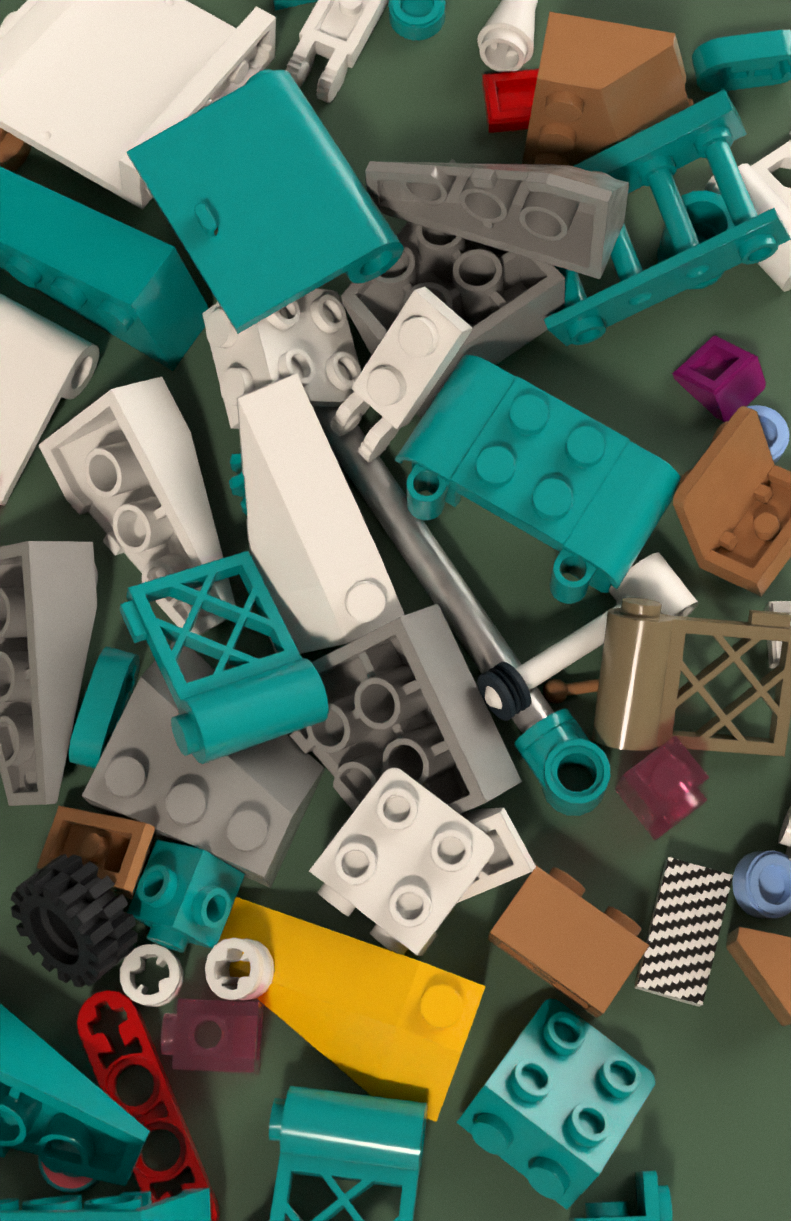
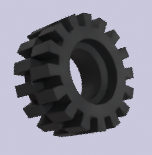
M62 854L16 887V891L11 896V901L15 903L11 907L12 917L22 921L16 928L20 936L29 937L31 943L27 945V948L34 956L38 952L42 955L44 960L41 965L50 972L56 968L58 979L65 983L72 979L75 987L82 988L86 984L89 987L134 950L133 944L137 942L138 933L131 928L136 925L133 914L123 911V908L128 905L124 895L115 896L111 891L115 883L108 875L101 880L97 876L99 867L89 861L83 866L80 856L73 854L68 858L66 854Z

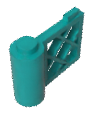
M249 551L128 587L126 596L128 602L120 604L119 611L134 643L143 640L147 641L175 701L179 715L171 718V727L176 744L184 756L192 754L198 763L205 764L324 722L328 718V698L321 677L315 666L308 659H302ZM240 575L249 593L243 609L208 595L214 582ZM202 586L200 591L194 589ZM170 596L193 607L183 628L156 618L149 602ZM254 605L259 615L251 612ZM201 609L236 623L226 646L191 632ZM245 626L269 636L278 653L258 659L234 648ZM166 639L175 642L172 651ZM183 647H188L218 659L219 662L213 675L186 683L177 663ZM227 664L235 666L234 668L225 670Z
M290 1086L286 1099H274L270 1115L269 1140L280 1141V1156L269 1221H286L287 1216L291 1221H301L289 1205L293 1174L323 1177L338 1198V1200L311 1221H329L344 1208L354 1221H364L351 1202L374 1184L402 1188L399 1216L393 1221H414L419 1173L425 1143L428 1104ZM334 1179L359 1183L344 1194Z

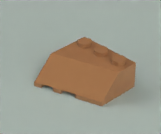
M549 12L522 164L574 166L694 105L693 99H688L685 83L687 76L676 34Z

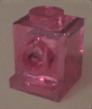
M675 735L624 773L615 791L656 841L706 803L707 799L700 792V788L709 779V776Z
M178 998L177 1014L165 1013L163 1018L162 1055H173L172 1069L178 1071L259 1075L264 1006L256 1001L238 1002ZM215 1022L219 1025L222 1032L220 1042L213 1048L206 1049L201 1047L197 1040L199 1028L205 1023Z

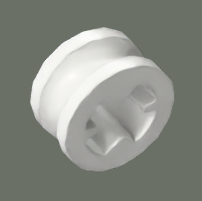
M229 938L222 940L212 948L205 964L206 980L211 990L219 997L228 1000H251L258 998L266 992L272 983L275 971L273 958L268 948L259 941L252 939ZM249 961L251 969L249 977H230V963Z
M144 944L135 948L125 957L120 968V983L123 991L131 1000L146 1007H160L170 1003L179 994L183 985L184 970L180 960L167 948L157 944ZM158 957L156 964L160 967H164L167 964L170 970L169 977L159 981L158 993L146 995L148 987L141 984L137 988L135 974L145 971L146 959Z

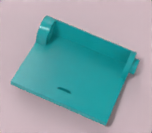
M270 69L259 71L251 76L244 86L126 152L237 334L343 273H346L353 283L358 284L371 281L394 266L403 253L404 247L288 71H273ZM216 228H217V230H218L217 235L214 234V231L216 230Z

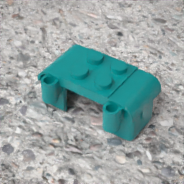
M464 355L460 359L395 457V461L400 464L403 460L412 462V471L407 478V507L415 518L432 520L442 513L445 502L456 507L461 501L462 495L559 551L560 553L553 565L549 587L554 598L566 604H573L583 599L589 585L603 593H609L611 585L616 589L619 588L672 502L681 480L679 473L670 464L631 442L629 438L524 379L516 377L493 363L474 355ZM427 491L432 495L423 496L420 495L419 492ZM569 573L579 580L569 581L562 574Z

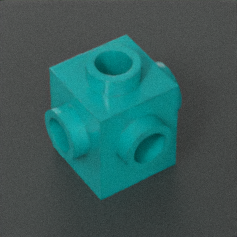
M157 840L127 913L133 914L135 920L150 927L147 939L158 945L182 953L185 952L188 943L212 949L218 944L245 874L204 849Z

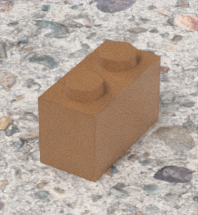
M536 866L490 931L487 940L591 1015L598 1018L604 1014L649 945L637 937L642 929L627 915L611 906H608L603 913L584 900L582 896L586 889L573 877L556 867H553L548 874Z

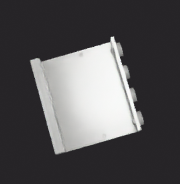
M27 0L17 11L8 14L0 26V128L143 209L153 196L126 152L244 86L251 76L264 70L275 58L276 17L256 6L246 19L235 28L186 0Z

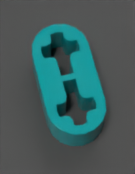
M774 30L711 39L701 44L692 54L697 86L703 91L719 92L723 89L731 91L777 85L790 81L791 30Z
M108 646L101 651L71 736L69 746L70 762L96 768L135 689L140 666L139 655Z

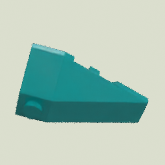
M0 1003V1157L4 1158L9 1149L39 1155L40 1160L49 1169L126 1186L150 1131Z

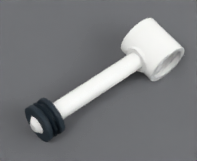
M659 552L647 556L632 566L618 589L612 585L609 588L610 594L617 601V605L613 608H621L623 598H643L660 602L662 604L661 613L687 617L699 604ZM608 611L517 668H514L507 662H500L494 668L479 675V691L490 710L498 718L507 721L514 717L515 714H519L520 711L528 708L531 705L530 690L604 644Z

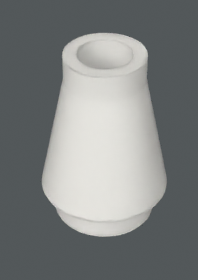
M502 0L480 31L477 39L480 57L489 68L498 72L517 71L531 59L534 51L535 9L538 0Z

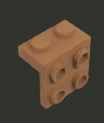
M741 406L729 421L719 426L712 438L711 445L694 468L686 471L681 476L673 497V506L699 568L762 597L791 557V471L774 465L757 411Z

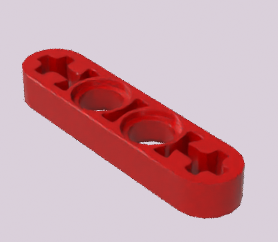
M106 990L95 993L80 1008L77 1026L100 1089L150 1131L149 1134L160 1129L169 1130L175 1134L180 1144L181 1150L177 1162L165 1171H156L150 1168L144 1161L141 1151L133 1169L140 1190L151 1191L152 1203L172 1197L174 1195L172 1190L158 1198L154 1184L174 1180L190 1167L195 1182L181 1184L182 1190L210 1188L211 1221H219L218 1201L139 1008L133 1000L120 992ZM107 1004L116 1012L126 1011L127 1020L118 1025L124 1045L131 1047L139 1040L142 1047L141 1053L121 1056L108 1067L105 1065L103 1056L117 1053L113 1042L107 1034H95L93 1030V1025L102 1019L99 1009ZM135 1065L143 1066L153 1076V1093L142 1105L128 1106L118 1096L116 1088L118 1078L128 1067Z

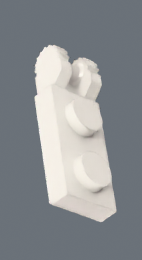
M318 0L299 33L300 42L293 52V56L290 58L285 71H288L298 87H301L312 69L316 54L330 59L325 71L319 78L316 96L320 100L331 103L344 83L348 67L353 68L389 0Z
M426 287L415 289L351 387L354 392L340 405L329 427L338 436H344L359 424L362 419L361 417L371 406L382 418L369 430L357 452L368 463L372 462L386 450V447L399 429L410 423L471 333L472 327Z

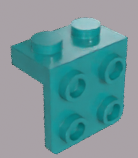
M547 999L540 1006L456 1123L469 1132L482 1149L491 1154L498 1155L526 1177L530 1185L539 1194L554 1199L568 1210L602 1172L654 1088L655 1077L648 1068L560 1001Z

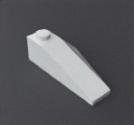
M292 374L238 397L237 411L250 555L299 653L302 654L347 644L404 616L405 614L382 558L298 374ZM270 638V641H271V643H272V645H273V648H274L275 652L278 653L277 650H276V648H275V646H274V644H273V642H272V640H271V638Z
M162 377L109 390L38 445L66 500L79 515L88 512L107 533L103 542L115 556L124 553L142 573V583L223 558L191 431ZM229 578L214 582L208 595L235 605ZM202 586L194 589L200 591ZM170 596L155 601L176 626L183 628L193 607L192 605ZM201 609L191 632L202 635L227 619Z

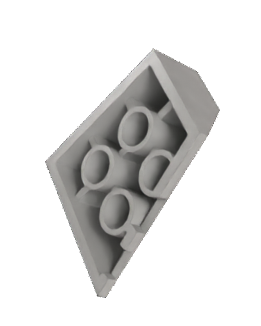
M407 222L397 234L404 250L396 264L384 274L371 281L358 284L352 282L341 295L342 303L371 355L375 352L413 291L418 288L426 287L472 327L471 333L416 412L421 417L425 414L464 355L478 356L497 365L545 332L547 327L544 318L565 308V277L551 264Z
M439 604L401 616L311 662L318 671L325 687L329 706L328 718L324 722L295 731L290 737L305 754L312 751L334 777L333 788L353 812L382 774L390 768L401 769L459 814L492 800L522 782Z
M172 642L169 645L171 651L175 645V642ZM183 647L177 663L186 683L213 675L215 669L193 649ZM155 660L140 677L82 797L98 812L109 816L148 823L155 827L157 838L166 842L204 849L244 873L245 877L271 888L325 771L324 767L311 755L305 754L288 735L205 764L198 763L192 754L184 756L176 744L171 727V718L179 715L178 708Z

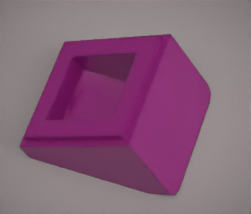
M715 335L672 373L674 379L722 422L729 421L741 406H748L766 387L758 356Z

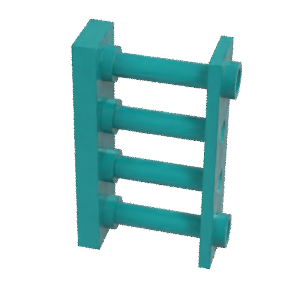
M725 89L574 165L577 168L591 172H603L615 179L629 182L628 193L642 186H650L677 255L643 271L624 223L610 255L620 279L619 283L587 298L577 272L554 266L565 277V309L544 318L547 330L565 346L571 344L583 345L593 342L604 335L607 327L741 263L755 264L771 257L778 250L779 245L791 240L788 230L775 208L759 215L756 212L730 149L733 141L747 135ZM700 157L707 158L735 226L701 243L698 240L673 178L678 168Z

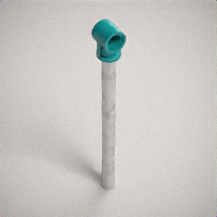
M312 406L335 457L434 604H439L447 623L480 672L483 674L500 662H507L514 668L522 665L425 522L415 518L409 512L407 496L382 459L378 456L368 463L358 454V448L365 438L360 427L357 425L348 434L340 437L329 427L339 407ZM536 686L530 690L531 705L512 717L522 732V735L515 741L514 746L541 784L546 801L556 811L567 816L584 815L593 811L601 803L610 780V763L606 754L596 744L590 742L569 709L564 708L554 712ZM570 764L580 765L591 773L593 785L582 792H573L566 789L560 783L558 772Z

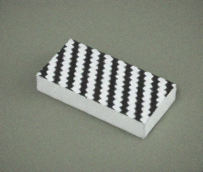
M671 857L665 860L645 941L649 947L641 958L634 986L635 989L698 1007L703 1005L733 878L732 874Z

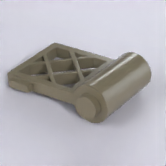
M623 598L621 608L608 609L592 739L595 742L616 749L632 751L668 747L785 757L791 717L790 614L749 610L748 622L671 616L661 613L662 604L660 602L643 598ZM686 633L712 635L724 650L721 656L696 676L682 661ZM724 637L742 639L731 647ZM760 640L782 641L779 665L758 681L740 657ZM734 663L752 687L722 710L703 686ZM682 672L688 679V682L679 689L680 674ZM776 685L775 697L773 700L767 691ZM698 692L716 716L696 732L673 731L676 708L694 693ZM761 697L772 711L769 738L743 736L731 720ZM725 726L732 735L715 733Z

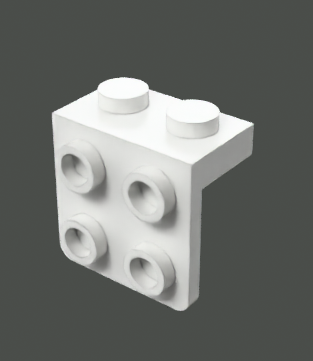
M315 289L237 334L218 302L202 313L207 339L210 343L220 383L221 395L225 403L231 428L239 429L238 397L295 373L298 374L312 406L340 407L354 392L351 387L360 375L361 368L342 299L337 292L327 289Z
M390 768L382 774L309 872L324 882L317 893L336 909L349 917L353 910L357 908L375 922L376 925L369 934L387 949L404 955L409 949L414 954L423 956L438 936L436 930L493 856L495 846L488 835L401 769Z

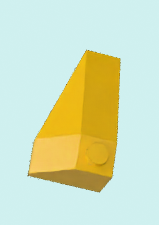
M236 897L218 943L229 938L252 939L259 941L268 948L273 958L275 971L272 983L266 992L257 999L371 1096L427 1103V1119L436 1122L486 986L416 959ZM249 961L230 963L229 972L231 977H249L251 970Z

